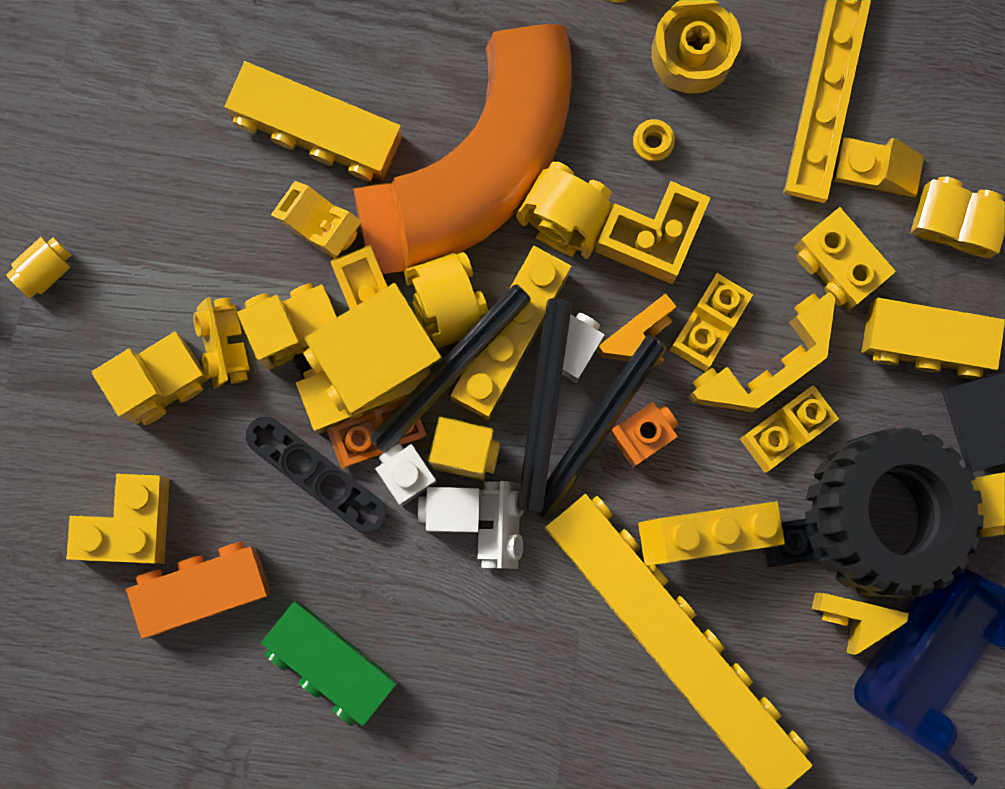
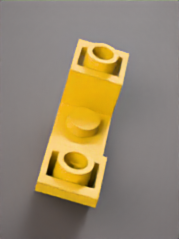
M829 292L819 299L813 293L794 307L799 315L792 319L789 324L808 347V351L802 345L797 347L781 359L785 365V368L772 376L766 370L748 383L747 386L752 391L747 394L728 367L718 374L712 367L692 382L697 389L688 396L690 400L695 404L754 412L809 372L828 356L835 305L833 294Z

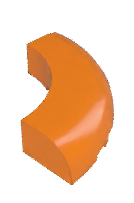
M542 24L493 32L486 46L488 60L486 102L476 126L453 151L441 160L413 173L394 177L389 190L406 269L453 252L457 255L473 245L484 241L521 208L542 170L548 169L551 165L563 136L570 105L572 69L567 27L558 24Z

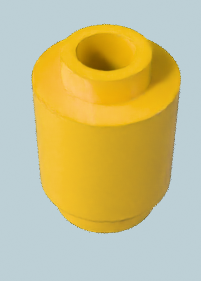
M40 237L11 263L13 268L6 275L23 294L31 299L37 293L42 295L71 268L66 261L71 254L54 237L48 242L43 237Z

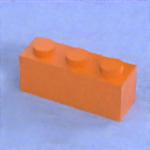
M243 541L219 548L220 557L204 562L202 555L178 562L179 571L163 576L161 569L135 577L138 585L126 588V592L141 639L153 637L272 596L257 547L249 546L245 548Z

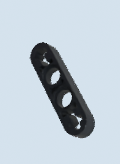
M260 417L249 424L246 430V441L252 451L354 529L363 533H372L378 531L384 525L387 519V510L385 504L377 496L280 422L271 417ZM271 425L274 426L273 437L284 445L287 437L293 440V443L289 444L282 451L278 462L273 459V456L279 452L267 443L263 444L261 448L257 445L260 437L256 432L260 427L267 430ZM297 450L308 452L312 459L310 469L303 474L292 473L288 466L290 455ZM339 476L345 483V492L337 500H328L322 493V483L327 477ZM354 488L361 492L355 498L359 503L364 506H369L372 502L376 504L377 507L374 513L378 516V519L374 524L366 521L361 525L358 522L360 518L359 512L351 506L348 507L346 514L340 510V507L350 500Z

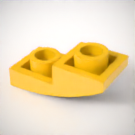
M716 273L669 351L706 372L753 294Z
M812 385L741 437L740 441L764 473H766L827 429L839 418L816 387Z

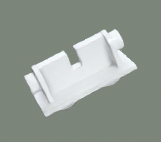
M507 481L484 482V490L479 492V520L494 521L493 529H479L477 559H482L481 568L518 569V560H520L523 554V539L519 534V519L524 512L518 509L517 506L520 483Z

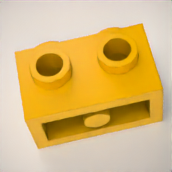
M840 207L804 236L794 247L798 252L796 255L797 260L802 267L810 274L816 272L826 284L824 287L826 294L831 292L835 297V304L840 307L844 305L848 311L896 272Z

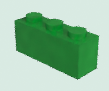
M300 601L292 603L261 642L262 645L269 649L264 655L273 664L283 671L288 666L302 676L298 683L314 697L319 698L321 694H324L336 705L332 708V711L350 726L356 721L363 726L398 683L396 679Z

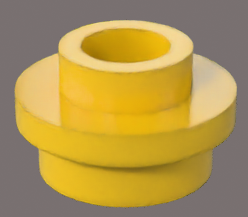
M653 119L643 122L637 127L633 136L634 150L642 159L650 162H658L667 158L675 145L673 130L668 124L660 120ZM652 135L657 136L661 141V145L657 148H651L647 145L646 138Z

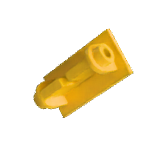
M228 297L214 300V307H212L211 298H205L196 307L197 312H194L193 316L196 334L198 337H203L206 353H203L202 356L204 373L207 378H212L214 389L227 382L228 377H230L231 384L247 381L246 373L250 371L244 342L228 344L227 341L228 337L240 336L242 334L236 305H231L230 298Z

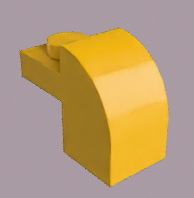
M294 181L271 214V216L295 234L333 259L337 258L341 251L346 250L353 243L357 235L356 230L361 223V220L351 212L334 206L311 187Z

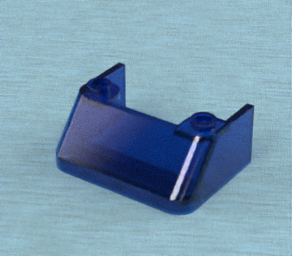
M966 569L963 574L953 575V583L947 587L935 589L931 594L915 598L905 612L909 613L907 622L891 632L856 682L854 698L857 704L915 748L971 785H974L978 778L949 754L957 740V728L954 722L941 713V711L989 643L1005 650V588Z

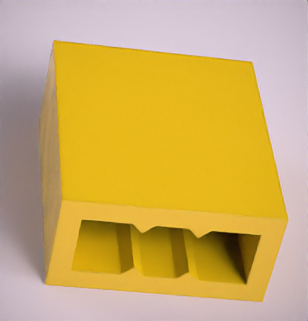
M395 283L304 338L310 347L303 351L309 364L316 374L324 370L333 384L326 389L339 412L347 407L352 415L441 361V356Z

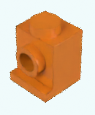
M651 402L611 429L609 435L633 468L678 436L673 429L679 426V424L665 405L657 408L655 403ZM645 423L652 424L656 430L655 436L651 439L644 438L640 433L641 425Z

